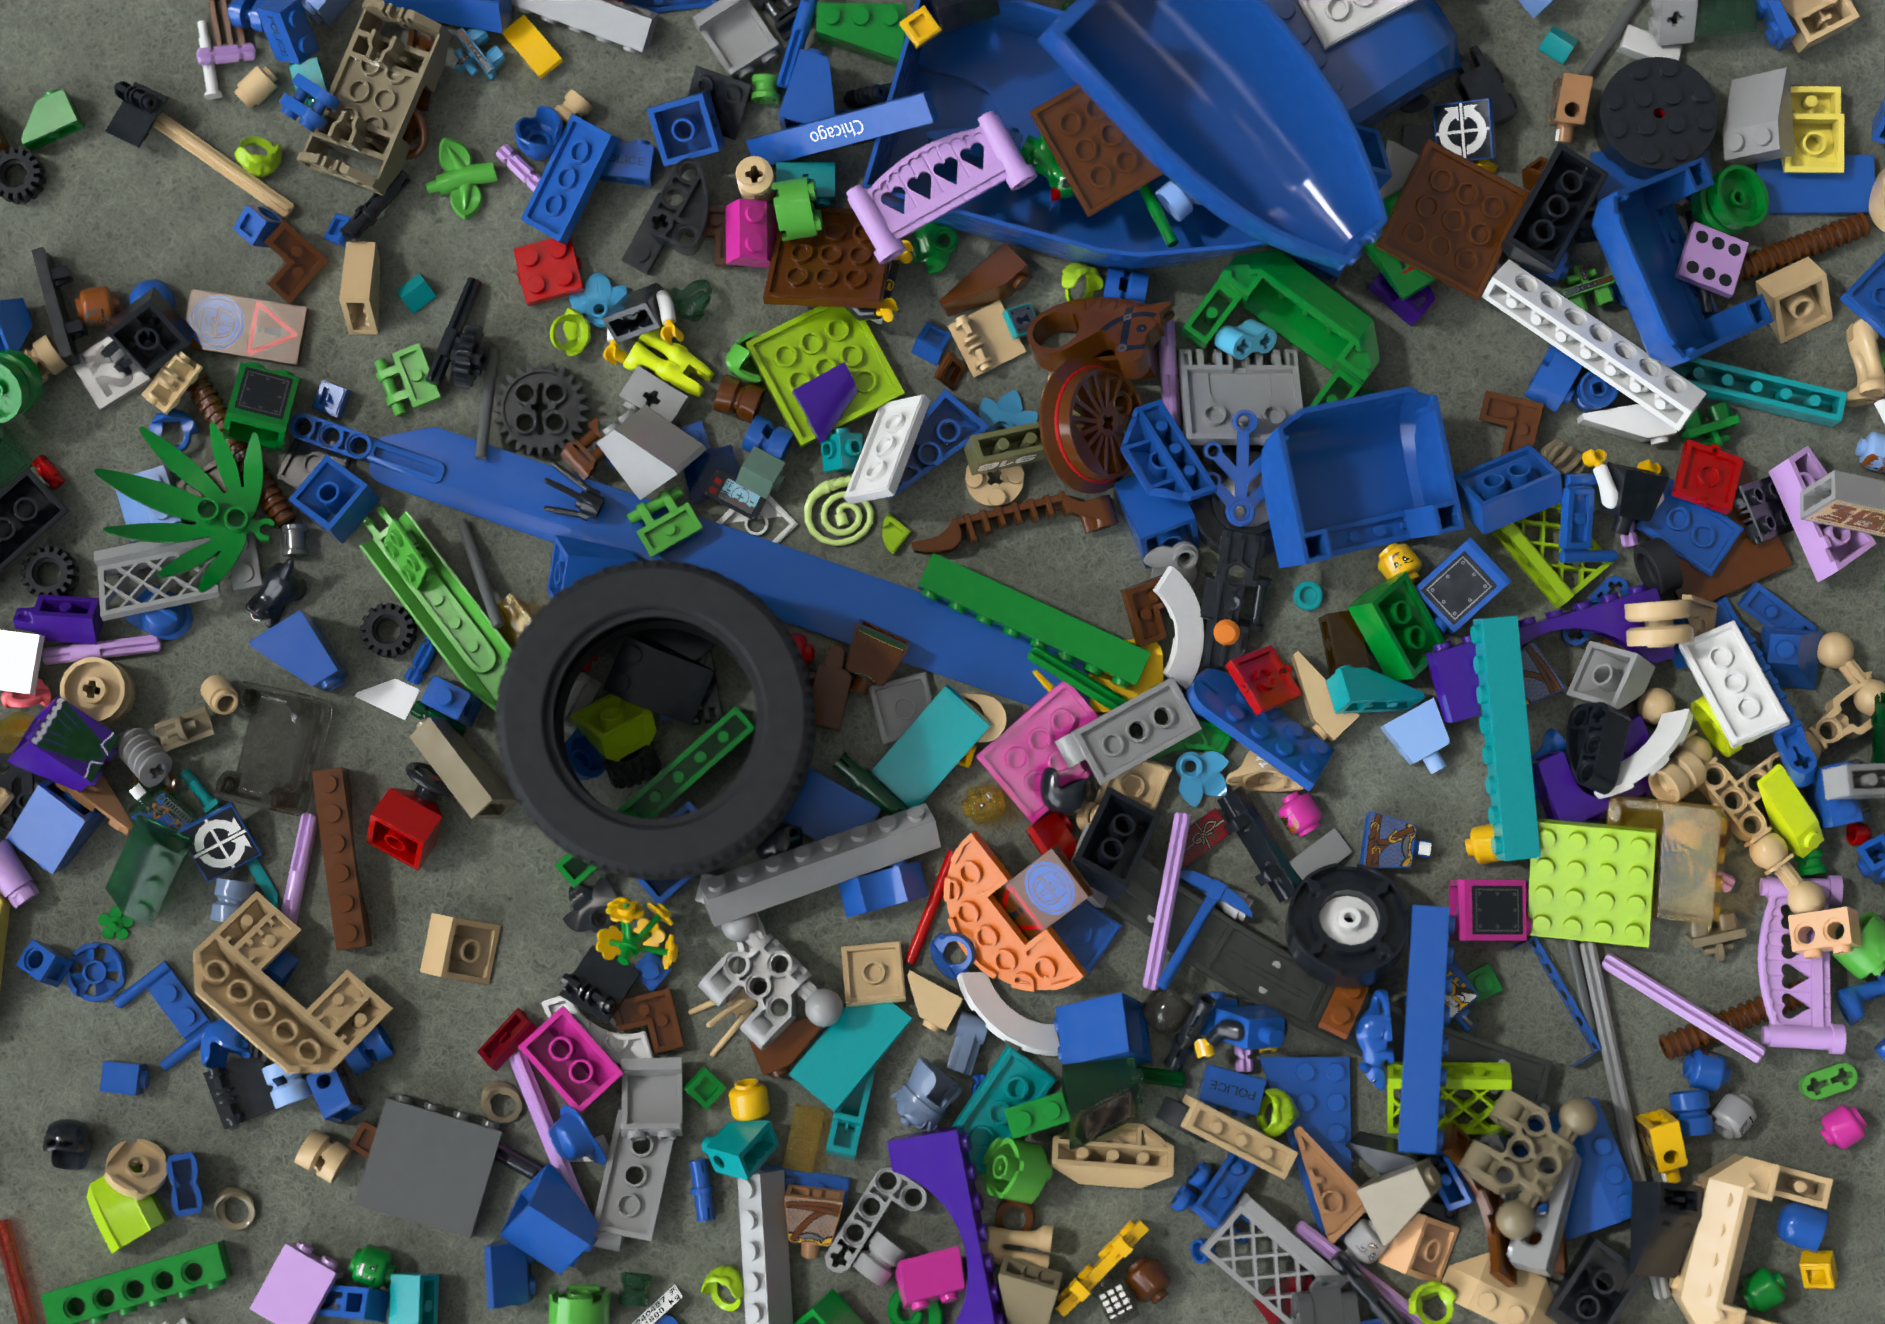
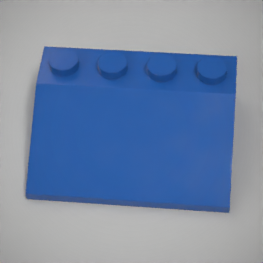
M1585 1097L1584 1099L1589 1100L1597 1110L1598 1121L1596 1127L1586 1135L1577 1136L1572 1144L1576 1148V1152L1582 1159L1565 1224L1566 1240L1631 1218L1632 1181L1598 1099L1595 1097ZM1560 1108L1548 1113L1551 1131L1557 1134L1561 1127L1558 1117ZM1531 1120L1527 1123L1528 1128L1533 1132H1540L1544 1129L1540 1121ZM1510 1132L1509 1135H1507L1509 1140L1514 1136ZM1521 1145L1512 1148L1514 1154L1520 1158L1528 1155L1527 1149ZM1541 1204L1537 1208L1538 1212L1549 1211L1550 1204Z

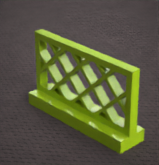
M1562 502L1550 508L1557 509L1561 514ZM1546 510L1540 511V521L1526 520L1525 517L1522 520L1491 532L1555 609L1567 603L1575 594L1613 563L1601 562L1602 564L1596 569L1584 568L1585 562L1579 563L1578 567L1567 566L1559 561V557L1558 564L1548 563L1544 558V548L1558 549L1559 553L1562 551V548L1559 547V544L1545 542V528L1560 529V524L1546 522ZM1525 525L1540 527L1539 542L1530 541L1525 536ZM1592 538L1591 548H1588V550H1602ZM1564 571L1578 572V584L1573 589H1570L1563 581ZM1584 573H1588L1589 575L1584 579Z
M1387 1062V1133L1399 1134V1123H1393V1118L1400 1113L1401 1100L1394 1095V1089H1401L1403 1062ZM1441 1062V1068H1447L1446 1087H1440V1091L1443 1094L1439 1096V1099H1445L1446 1101L1449 1098L1458 1107L1449 1114L1444 1112V1118L1438 1122V1130H1443L1444 1124L1451 1122L1457 1125L1465 1134H1487L1500 1128L1501 1126L1498 1124H1489L1484 1120L1489 1116L1498 1101L1497 1099L1493 1102L1485 1094L1489 1090H1512L1510 1063ZM1458 1090H1470L1474 1093L1464 1102L1455 1095ZM1480 1098L1489 1107L1478 1115L1469 1106ZM1465 1111L1473 1119L1467 1124H1459L1454 1118ZM1501 1127L1504 1134L1509 1135V1131Z

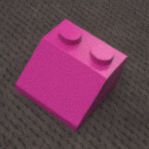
M739 198L726 206V264L769 268L778 228L774 205L767 201Z
M958 1246L901 1260L894 1273L903 1308L912 1307V1311L926 1309L930 1307V1302L941 1300L943 1304L958 1300L959 1295L965 1289Z

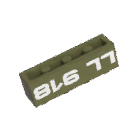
M1039 422L972 435L964 447L971 475L1048 460L1041 441Z

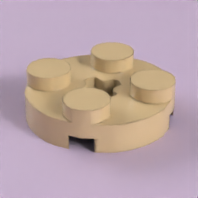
M968 465L965 477L968 493L977 503L985 507L993 508L1000 505H1009L1019 496L1023 488L1024 471L1021 465L996 470L1001 473L1000 479L1002 483L1000 485L998 483L988 484L989 476L987 474L989 472L971 475Z
M137 1139L136 1142L127 1143V1140L120 1142L112 1148L107 1157L104 1178L118 1193L132 1197L135 1200H143L148 1195L159 1190L164 1184L167 1176L166 1155L158 1145L149 1140ZM141 1164L142 1172L136 1173L131 1171L129 1165L136 1166Z

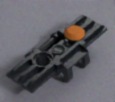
M1224 529L1216 575L1213 576V573L1206 572L1204 577L1205 588L1202 604H1200V617L1208 621L1200 667L1228 672L1225 665L1230 660L1245 655L1249 631H1263L1264 624L1261 622L1268 586L1272 582V578L1259 575L1265 535ZM1239 565L1245 569L1246 576L1241 578L1229 575V570L1231 567ZM1245 585L1255 587L1250 620L1240 618Z

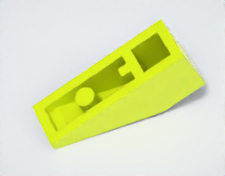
M1777 764L1757 781V785L1773 832L1784 838L1789 851L1804 858L1824 841L1818 819L1783 766Z

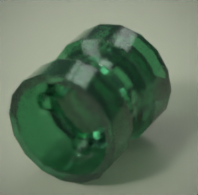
M622 1272L621 1283L623 1285V1292L619 1294L618 1304L632 1307H648L649 1295L647 1294V1287L651 1285L652 1275Z

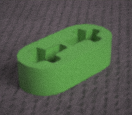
M1834 1063L1804 1074L1800 1078L1798 1086L1799 1091L1804 1097L1819 1100L1851 1089L1856 1084L1858 1077L1855 1068L1850 1064ZM1838 1069L1849 1073V1076L1845 1078V1084L1842 1081L1831 1082L1830 1078L1839 1075ZM1811 1078L1818 1082L1825 1081V1085L1817 1087L1816 1094L1814 1091L1807 1090V1086L1811 1084Z

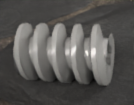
M133 728L118 735L120 737L114 745L117 748V755L144 786L150 788L161 783L172 768L171 757L144 728Z

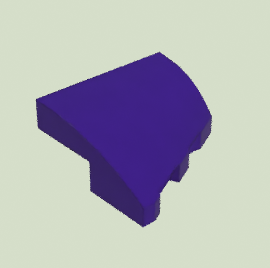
M1381 272L1377 274L1367 287L1368 290L1410 327L1422 317L1436 299L1431 287L1426 286L1402 301Z
M845 362L794 389L792 394L807 417L806 421L821 444L827 439L828 434L839 421L847 406L852 402L858 390Z

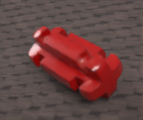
M40 455L32 461V466L37 468L36 471L46 483L50 484V488L53 490L58 489L64 484V477L62 478L55 466L47 461L48 458L46 456Z

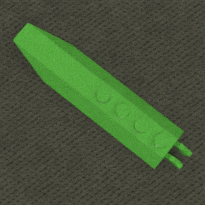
M383 505L377 508L378 514L389 526L380 532L375 522L366 516L363 519V523L374 537L372 538L373 540L359 547L464 687L496 711L501 675L505 672L506 668L504 666L511 652V647L498 630L493 629L489 618L408 511L404 512L398 523L405 530H410L417 541L416 544L421 546L418 552L424 551L426 555L423 558L427 556L435 566L434 572L436 576L429 581H426L424 578L418 590L415 589L412 583H408L403 578L400 565L396 559H391L384 548V540L393 518Z

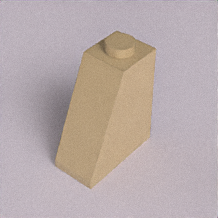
M346 242L339 301L348 333L378 335L380 256L376 242Z

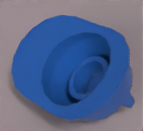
M150 584L151 586L155 587L156 589H158V590L160 589V586H156V585ZM136 588L132 589L131 592L128 594V596H129ZM145 589L136 600L140 603L148 602L154 593ZM170 591L166 592V595L170 597L176 596V594ZM188 603L125 616L128 622L136 628L164 640H174L183 636L190 629L193 621L192 609Z
M577 728L565 743L571 765L580 781L597 778L605 771L603 764L605 757Z
M569 1105L562 1106L560 1110L561 1117L548 1131V1135L557 1153L566 1160L575 1161L587 1156L597 1164H606V1154L591 1134L582 1116Z

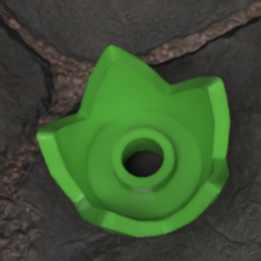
M753 330L738 339L726 355V364L730 373L750 383L764 381L750 356L751 351L745 347V342L757 335V330Z

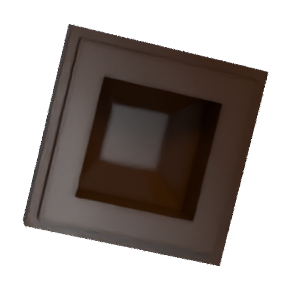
M947 352L937 366L934 378L949 390L954 391L967 365L952 353Z

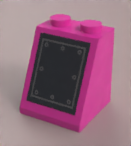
M1450 880L1449 915L1455 916L1454 934H1449L1450 941H1527V935L1531 934V918L1526 917V904H1528L1529 886H1526V880ZM1457 906H1458V916H1457V915H1454V914H1455V911H1456V909H1457Z

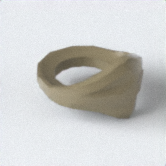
M494 1081L484 1087L480 1102L481 1109L488 1118L499 1123H510L518 1118L523 1109V1100L514 1086L506 1082ZM500 1093L513 1098L516 1103L514 1112L509 1116L497 1115L492 1110L490 1102L493 1096Z
M226 1187L218 1194L214 1202L215 1216L227 1229L234 1231L246 1229L254 1221L256 1215L255 1204L252 1197L245 1190ZM232 1197H237L239 1200L244 1201L249 1209L247 1219L239 1223L231 1221L225 1212V1201Z

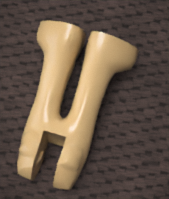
M1861 318L1852 323L1846 330L1847 344L1857 374L1856 388L1847 392L1845 405L1849 407L1871 405L1885 397V373L1877 343L1879 333Z
M1043 1225L1035 1231H1018L988 1226V1251L993 1254L995 1264H1002L1003 1257L1007 1256L1048 1268L1050 1253L1008 1250L1003 1248V1245H1020L1036 1248L1043 1252H1050L1054 1225Z

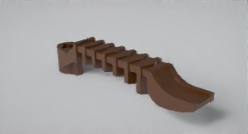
M1061 491L1058 495L1050 496L1047 494L1041 499L1034 500L1031 498L1020 504L1014 502L1009 506L1003 507L1000 505L989 511L983 509L976 514L966 513L960 518L952 519L948 528L940 535L930 539L911 542L913 552L919 554L950 553L960 545V527L965 526L970 545L980 542L974 524L981 523L984 535L987 536L994 533L990 520L996 519L1001 530L1009 527L1006 517L1013 516L1017 526L1025 523L1022 513L1028 512L1033 523L1041 520L1038 510L1043 508L1048 520L1057 517L1056 511L1062 510L1065 517L1074 516L1080 518L1085 534L1115 526L1119 521L1110 495H1103L1081 502L1066 496L1065 492Z

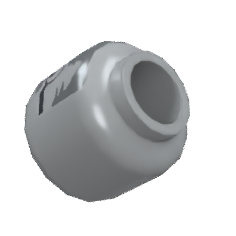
M1726 1094L1711 1112L1715 1131L1727 1139L1742 1138L1757 1120V1113L1753 1108L1754 1102L1744 1094Z

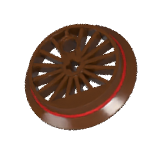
M1088 356L1076 357L1060 365L1046 384L1039 412L1041 441L1052 469L1066 485L1086 494L1102 493L1113 488L1114 483L1119 482L1131 470V467L1120 451L1125 436L1122 431L1127 430L1134 409L1143 405L1134 384L1124 378L1120 371L1113 369L1109 364L1098 358ZM1073 409L1076 412H1078L1080 416H1074ZM1126 417H1128V424L1121 423Z

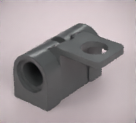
M1321 1275L1316 1277L1310 1284L1307 1292H1293L1291 1296L1292 1324H1360L1356 1293L1354 1290L1341 1291V1287L1348 1281L1347 1275Z

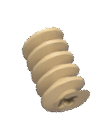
M750 156L743 159L737 166L735 174L741 197L750 200L771 201L775 195V190H772V183L775 180L771 165L767 160L759 156Z

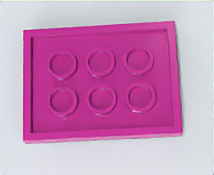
M1061 681L1002 732L1000 737L990 741L974 756L1029 821L1034 824L1049 811L1044 805L1040 794V780L1045 767L1056 769L1059 775V786H1063L1076 779L1087 778L1093 773L1086 759L1068 768L1054 742L1097 719L1098 716L1074 687Z

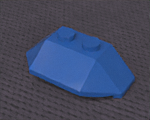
M1159 399L1136 407L1126 430L1120 451L1147 495L1192 501L1216 492V485L1163 401Z

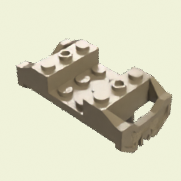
M364 0L362 5L364 10L329 89V93L342 102L336 111L329 107L325 109L321 116L329 122L323 131L317 128L314 133L311 132L303 152H299L296 160L308 170L346 180L384 196L389 185L400 173L411 146L402 138L423 89L434 93L444 70L448 44L452 35L442 24L416 11L406 10L404 7L396 8L392 3L387 5L383 0ZM395 22L403 28L407 29V27H410L435 38L430 53L405 45L396 36H393L392 39L382 36L380 31L384 23ZM332 149L381 166L377 178L361 172L347 163L327 157L328 150Z

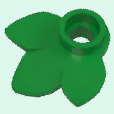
M931 222L912 232L911 234L915 239L910 242L914 248L910 251L913 256L911 262L915 264L926 263V268L930 275L942 271L948 265L949 254L958 247V233L953 228L942 225L938 226ZM947 236L950 242L947 245H941L939 238Z

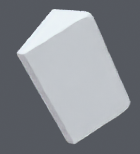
M1628 24L1617 52L1636 60L1649 57H1666L1679 60L1682 45L1658 46L1654 35H1650L1649 32Z

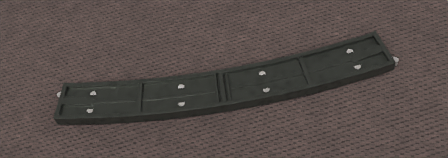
M1142 857L1128 888L1118 901L1108 896L1105 903L1112 911L1149 938L1152 937L1163 872ZM1178 884L1166 948L1173 954L1203 903L1202 899ZM1213 908L1184 961L1252 1003L1269 1006L1283 1015L1287 1022L1362 1057V1050L1356 1040L1355 1027L1361 1015L1369 1009L1372 995L1366 994L1346 1040L1318 1027L1336 986L1325 984L1313 978L1298 965L1291 954ZM1380 1002L1381 1014L1383 1015L1382 1003ZM1389 1003L1393 1041L1387 1042V1048L1393 1049L1394 1062H1403L1406 1010ZM1449 1027L1443 1030V1037L1448 1038L1447 1056H1442L1441 1062L1510 1063L1512 1076L1511 1091L1546 1110L1547 1113L1550 1112V1108L1542 1102L1553 1061L1491 1043ZM1387 1060L1384 1062L1383 1067L1387 1068ZM1458 1090L1455 1094L1469 1098L1474 1093L1470 1090ZM1489 1090L1485 1095L1495 1102L1500 1098L1504 1090ZM1480 1098L1477 1100V1102L1486 1104Z

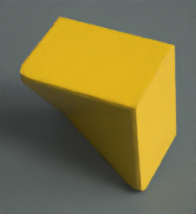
M1808 1250L1802 1251L1799 1266L1804 1289H1835L1838 1273L1833 1250H1818L1817 1254Z

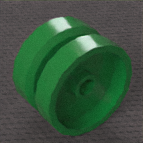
M1734 164L1711 175L1715 184L1691 196V209L1696 222L1730 236H1734L1761 223L1767 215L1769 207L1768 191L1763 180L1754 170L1745 165Z
M11 349L0 351V423H3L32 409L39 403L43 394V379L39 368L31 358L20 351Z

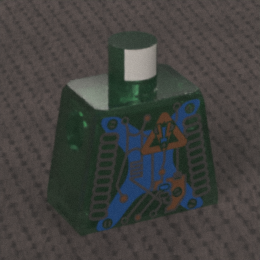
M138 780L127 789V792L136 802L129 808L128 816L152 856L179 837L178 829L199 819L198 812L165 784H161L150 791L148 787Z

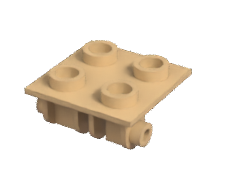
M1000 300L968 316L963 314L955 319L956 322L947 326L973 378L1026 353L1020 338L1012 339L1002 315L1005 309Z
M180 351L163 365L141 395L167 415L171 409L179 404L181 396L187 388L195 383L203 367Z

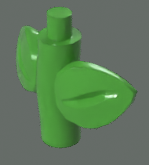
M443 138L439 146V162L446 172L436 175L435 181L427 182L426 188L428 194L440 192L442 196L450 193L452 208L459 217L466 220L477 214L483 204L484 197L478 184L498 181L496 168L493 161L472 164V154L467 146L457 140Z

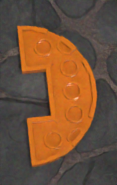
M976 830L970 833L958 846L950 860L948 876L945 877L944 901H947L950 917L947 920L952 933L964 934L972 941L975 947L976 957L973 964L993 979L998 978L1011 984L1012 988L1031 992L1061 989L1087 975V971L1051 925L1029 942L993 896L995 891L1013 877ZM957 941L958 945L967 956V950L965 946Z

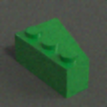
M817 2V39L819 42L851 53L855 52L869 57L871 60L881 61L897 67L905 40V32L899 25L900 21L905 19V4Z

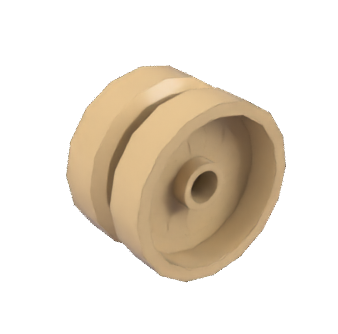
M1691 599L1624 604L1625 619L1627 621H1645L1644 627H1633L1626 631L1627 646L1659 648L1672 647L1679 643L1694 642L1693 626L1690 624H1674V619L1689 618L1692 615Z
M88 657L73 663L64 672L60 683V697L100 724L110 725L123 719L131 710L135 700V684L130 673L121 665L99 657ZM98 688H100L99 695L96 694Z

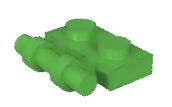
M420 343L392 353L396 365L388 367L385 358L374 362L377 369V380L383 384L387 395L385 398L389 408L392 407L395 417L406 414L403 403L409 399L415 410L442 399L438 386L426 381L430 366ZM400 375L405 389L398 392L393 379Z
M678 485L670 490L664 489L659 492L660 496L646 504L642 502L636 505L637 509L627 514L632 525L642 519L645 522L646 526L636 532L651 558L703 529L688 502L677 508L674 501L684 496ZM666 506L669 513L654 521L650 514Z

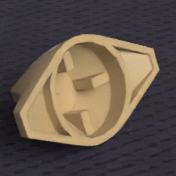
M1251 750L1247 753L1242 765L1234 772L1228 774L1226 778V784L1237 787L1242 786L1244 789L1251 791L1282 792L1303 790L1302 786Z

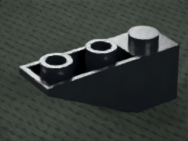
M1359 1131L1345 1145L1353 1151L1355 1156L1375 1168L1380 1175L1427 1158L1430 1159L1432 1165L1438 1170L1439 1175L1447 1166L1436 1155L1398 1152L1397 1139Z

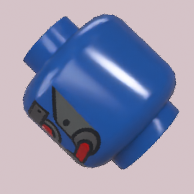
M1697 1049L1692 1055L1688 1054L1686 1056L1682 1074L1684 1078H1687V1082L1691 1087L1715 1092L1719 1090L1723 1083H1728L1731 1069L1730 1066H1726L1725 1057L1722 1054Z

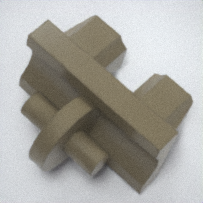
M206 706L154 724L161 741V746L166 753L217 735Z
M1731 909L1716 913L1718 927L1709 928L1708 920L1705 916L1688 918L1689 933L1684 934L1685 942L1687 944L1691 943L1693 948L1702 947L1703 955L1713 954L1717 962L1725 960V951L1734 949L1733 943L1730 940L1747 937L1745 928L1739 925L1736 914Z

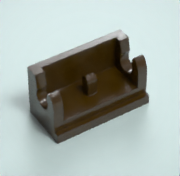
M1349 610L1328 613L1318 618L1329 676L1335 674L1337 668L1345 665H1351L1353 668L1370 667L1364 637Z

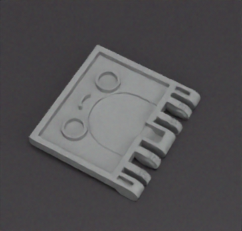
M1179 349L1178 370L1180 372L1184 434L1190 445H1205L1208 442H1217L1220 445H1237V431L1232 426V417L1237 411L1245 409L1252 411L1258 420L1256 429L1250 433L1249 445H1265L1267 438L1279 425L1298 409L1303 408L1297 350L1284 349L1283 365L1281 364L1280 349H1272L1270 356L1272 365H1263V354L1260 352L1253 353V365H1250L1249 356L1243 360H1238L1226 353V365H1223L1221 350L1214 349L1212 353L1213 365H1204L1203 349H1195V365H1193L1191 349ZM1241 416L1238 420L1241 427H1245L1248 424L1246 416Z

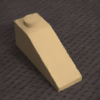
M1297 651L1290 658L1309 719L1314 724L1311 729L1321 740L1324 741L1327 738L1332 742L1360 715L1358 713L1335 714L1325 678Z

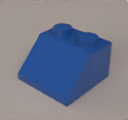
M326 454L288 500L320 528L343 544L379 502L380 497L368 484Z
M506 1240L492 1241L486 1245L484 1252L488 1309L525 1304L532 1301L533 1295L537 1294L536 1276H531V1264H535L536 1259Z

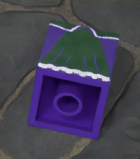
M58 695L35 716L7 761L12 765L80 792L88 785L93 787L103 774L100 768L104 762L107 764L116 753L117 748L114 745L120 736Z

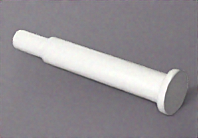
M204 20L198 21L200 48L209 47L212 50L207 22ZM211 62V65H203L207 90L204 94L205 99L221 98L222 92L218 90L214 62Z

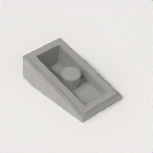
M1333 828L1291 859L1289 863L1300 881H1302L1316 869L1340 862L1352 853V850L1338 831Z

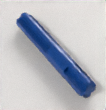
M801 0L777 79L779 87L785 89L788 87L800 49L804 50L818 0Z

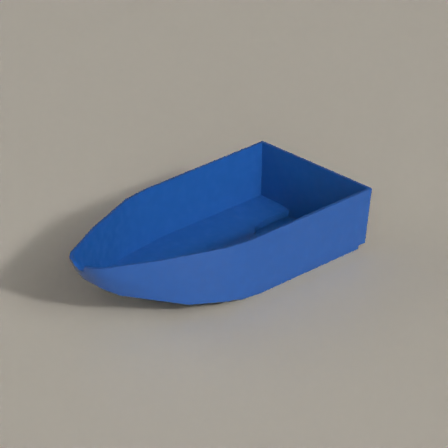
M916 0L913 12L925 5L940 26L931 1ZM998 0L999 15L945 34L941 31V33L918 49H916L906 35L887 101L929 90L939 120L934 123L876 137L862 184L863 187L870 188L893 165L913 151L926 145L929 131L979 126L978 119L989 111H994L995 115H999L1003 124L1011 125L1017 128L1020 134H1023L1021 148L1029 134L1038 139L1040 132L1032 120L1029 111L1077 84L1037 42L1039 37L1065 11L1026 0ZM961 157L962 160L983 170V165ZM948 158L944 164H937L934 167L936 175L957 184L958 162L956 159ZM921 173L918 179L908 181L907 186L910 190L930 199L932 179L930 174ZM1037 173L1038 176L1032 182L1015 191L1010 189L1005 180L931 222L1065 260L1106 268H1119L1125 271L1190 264L1269 245L1221 220L1203 205L1193 204V211L1181 222L1175 220L1161 205L1179 241L1176 246L1168 248L1139 190L1133 191L1092 216L1087 217L1075 195L1051 202L1049 182L1045 176ZM1164 174L1149 182L1155 197L1156 191L1166 182L1171 181ZM897 187L892 191V194H884L881 197V202L904 214V189Z

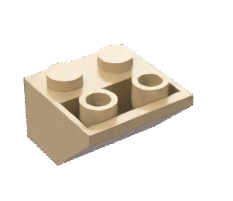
M1781 0L1797 33L1792 43L1798 53L1849 28L1860 17L1851 0Z

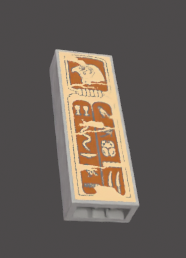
M1834 470L1800 491V519L1885 537V481Z

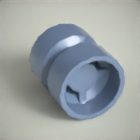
M217 878L214 895L218 897V901L212 903L210 920L224 922L255 893L256 883Z

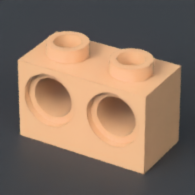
M1842 907L1788 916L1792 952L1804 955L1805 959L1823 957L1822 952L1833 951V954L1836 955L1852 953V948L1862 947L1858 910ZM1843 924L1845 933L1840 939H1837L1836 929ZM1814 929L1815 938L1808 944L1806 940L1807 933Z

